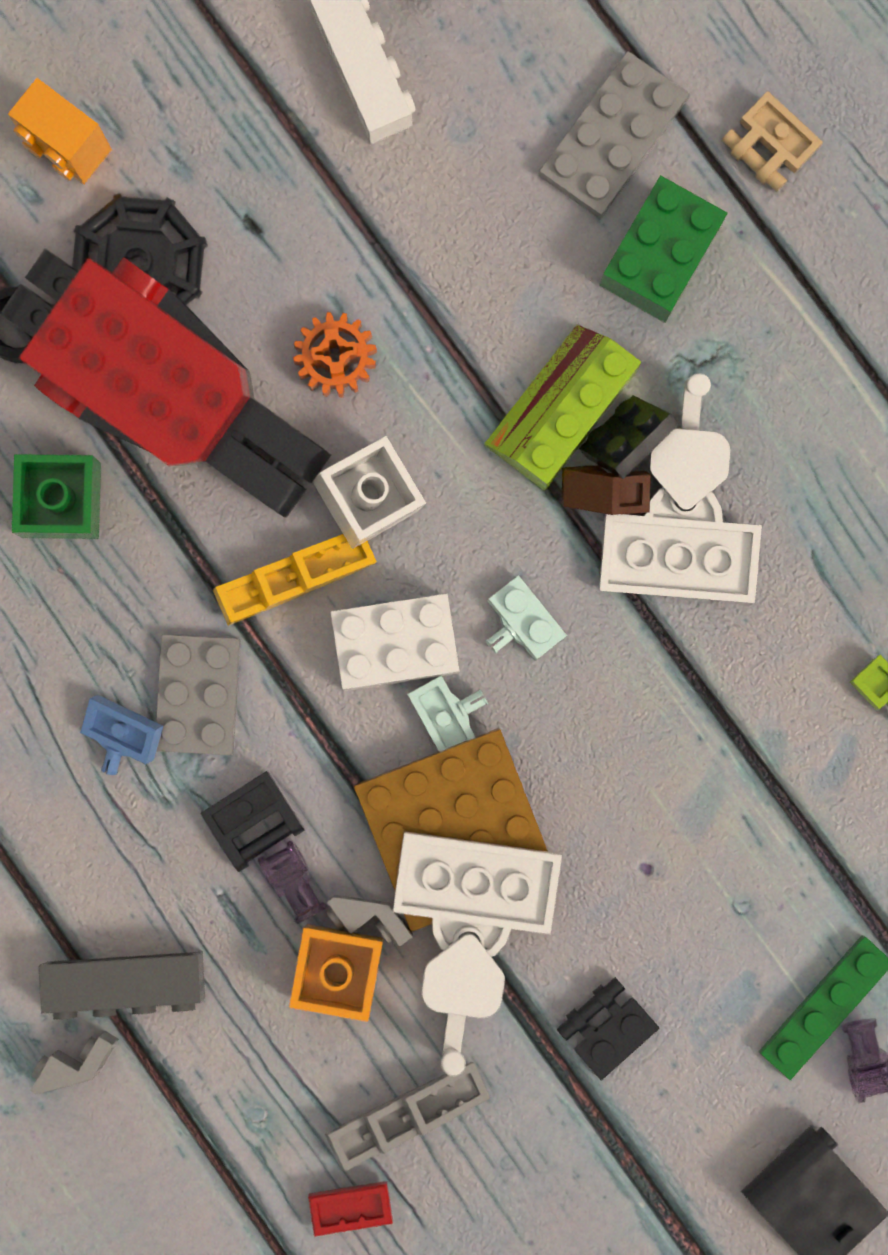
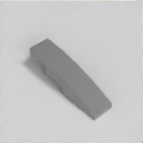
M470 1062L465 1065L461 1074L451 1076L446 1073L339 1126L326 1133L325 1136L341 1170L346 1172L378 1153L384 1154L417 1135L423 1136L490 1099V1095L475 1063Z

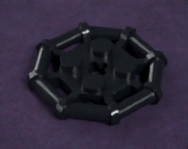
M118 193L113 195L114 199L81 226H75L73 230L75 243L72 267L77 271H80L88 260L90 243L99 246L97 263L112 272L123 257L132 259L135 257L136 252H142V257L147 260L145 266H141V269L168 288L170 285L179 288L180 291L176 295L186 305L195 298L199 299L203 292L200 290L203 256L204 249L208 244L206 238L201 237L177 209L174 200L168 197L165 200L125 197ZM128 212L152 214L155 217L152 223L129 221ZM119 215L121 223L116 226L117 229L110 235L107 233L104 237L96 234ZM167 220L184 241L173 244L165 236L161 229ZM188 252L185 281L175 276L177 255Z

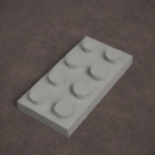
M627 51L541 168L539 176L601 219L686 103L690 94Z

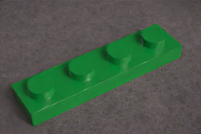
M861 935L758 1052L791 1081L888 971V957L867 937Z

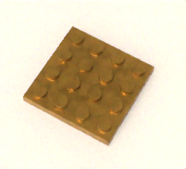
M500 728L354 785L394 890H396L404 831L548 852ZM404 914L411 932L432 924V918Z

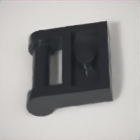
M269 771L259 775L200 813L238 872L247 868L249 861L291 834L297 836L305 831L304 826L292 810ZM278 811L284 820L283 822L239 849L233 841L234 838Z

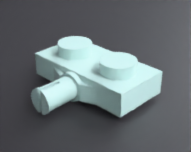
M519 575L487 600L499 615L503 626L502 629L486 640L490 647L498 639L502 638L501 641L491 648L494 653H497L511 640H514L524 646L536 661L567 636Z
M441 675L407 694L439 752L476 738L470 728L468 714L488 704L486 698L471 704V702L483 696L480 689L460 701L450 692Z

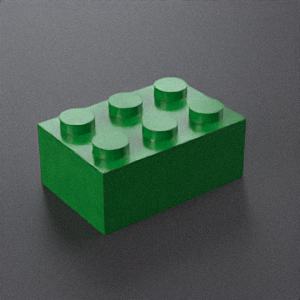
M660 175L603 273L599 286L666 323L728 213Z

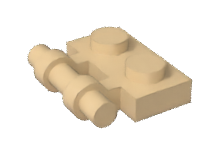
M769 91L742 116L739 122L749 132L741 138L731 129L722 139V142L732 150L730 154L737 161L742 159L757 173L755 178L763 185L767 182L776 192L788 181L777 170L784 164L795 174L823 144L822 140ZM758 141L774 154L768 162L752 148Z

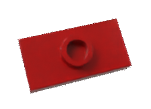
M387 1181L309 1193L308 1195L314 1237L393 1224Z

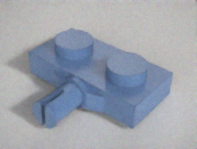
M96 695L89 699L80 733L96 740L106 749L107 752L101 771L103 773L106 772L108 775H116L122 756L131 757L144 764L154 761L163 725L100 695Z

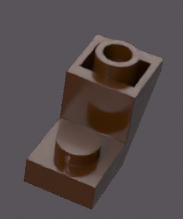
M599 465L562 467V506L609 515L647 513L650 511L651 475L647 471H632L622 479L613 473H608Z

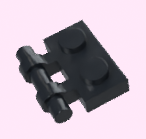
M616 977L606 986H598L592 992L594 996L578 1011L575 1008L566 1015L568 1019L557 1028V1031L566 1041L578 1031L583 1035L585 1039L574 1050L601 1081L660 1029L633 997L621 1007L614 1000L625 990V987ZM606 1008L611 1013V1016L594 1030L588 1022L602 1009Z

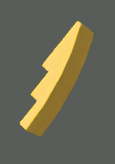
M344 534L294 552L287 558L255 569L251 574L217 586L213 589V592L229 626L375 564L377 561L368 541L352 549Z

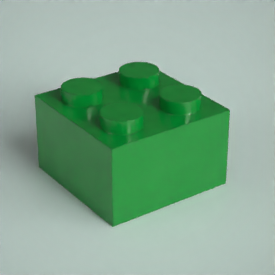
M14 454L12 533L21 538L99 539L101 462L93 455Z

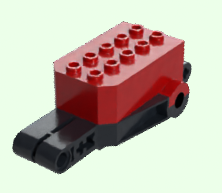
M45 248L25 278L56 300L54 305L23 284H20L0 312L8 320L33 337L19 359L41 374L34 386L80 420L152 453L168 466H184L207 462L269 508L287 518L307 489L279 469L281 464L309 483H312L331 457V454L254 398L250 371L174 292L125 257L122 258L113 272L88 258L81 270L77 271ZM249 439L274 457L275 461L273 464L244 444L245 440Z

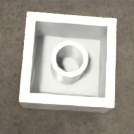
M387 436L319 472L313 482L352 549L414 515L426 504Z

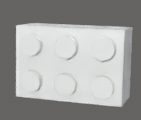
M448 594L331 611L341 684L344 691L428 679L441 675H454L460 672Z

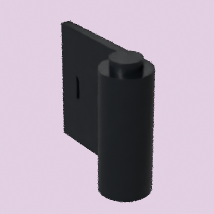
M811 1126L808 1127L741 1192L798 1255H847L888 1216V1211L833 1151L838 1144L822 1126L817 1131Z

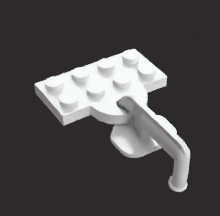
M697 373L687 378L684 384L681 428L674 429L651 451L650 472L662 487L650 498V511L645 513L644 516L605 514L599 591L755 603L762 525L724 523L721 506L715 495L711 492L728 476L730 446L726 438L717 432L699 431L701 399L711 387L710 380L705 374Z
M404 831L393 912L432 918L433 934L439 947L443 950L430 960L425 967L422 996L425 1004L433 1011L448 1013L441 1062L444 1072L448 1075L457 1076L461 1074L466 1065L465 1059L461 1055L466 1016L486 1018L493 1015L501 1005L505 977L492 957L506 944L511 929L551 934L562 859L560 853ZM474 933H476L479 936L480 941L477 939Z

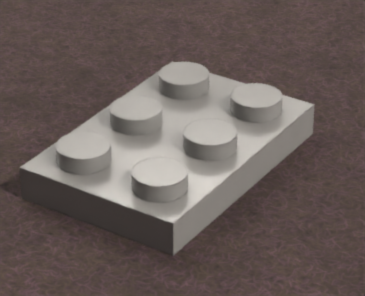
M178 635L161 636L156 722L163 725V730L157 751L234 755L240 639Z

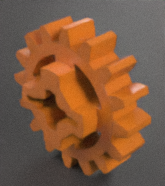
M327 312L326 322L321 323L316 317L312 318L314 328L310 331L302 327L300 331L305 340L294 342L295 349L302 352V354L293 357L295 365L304 366L298 372L300 379L310 377L309 389L313 391L320 385L325 397H328L331 389H336L340 398L344 397V388L350 387L355 393L358 392L357 381L359 379L367 383L370 381V377L365 371L366 368H376V361L368 358V356L377 353L376 345H366L371 340L372 333L370 330L360 333L362 323L359 319L351 325L348 324L347 313H343L339 321H334L331 312ZM339 332L350 335L357 343L355 341L347 342L339 336ZM325 334V338L320 343V345L317 347H312L314 342L320 336ZM333 348L339 349L338 362H332L330 357L331 349ZM352 363H359L351 374L345 376V372ZM313 367L325 369L331 374L332 379L321 376Z

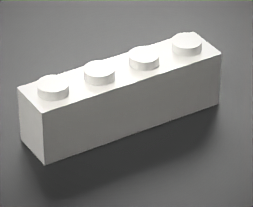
M309 0L311 12L370 144L412 127V112L416 111L415 104L408 89L404 91L400 89L396 79L400 78L401 75L396 61L392 55L386 57L381 46L385 44L382 30L377 21L370 22L366 11L370 10L368 0Z

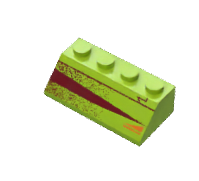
M577 324L484 443V446L545 491L630 382L642 362L611 338Z

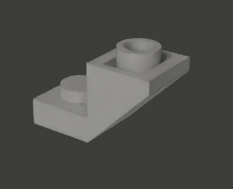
M334 895L327 901L331 907L327 914L340 931L346 927L349 933L352 934L377 915L380 921L375 925L388 943L395 940L399 946H402L413 937V933L400 915L393 912V906L390 902Z
M106 1031L97 1040L91 1037L79 1055V1058L84 1061L83 1064L60 1050H57L49 1058L44 1055L31 1075L36 1081L30 1091L35 1094H41L92 1080L100 1073L119 1039Z

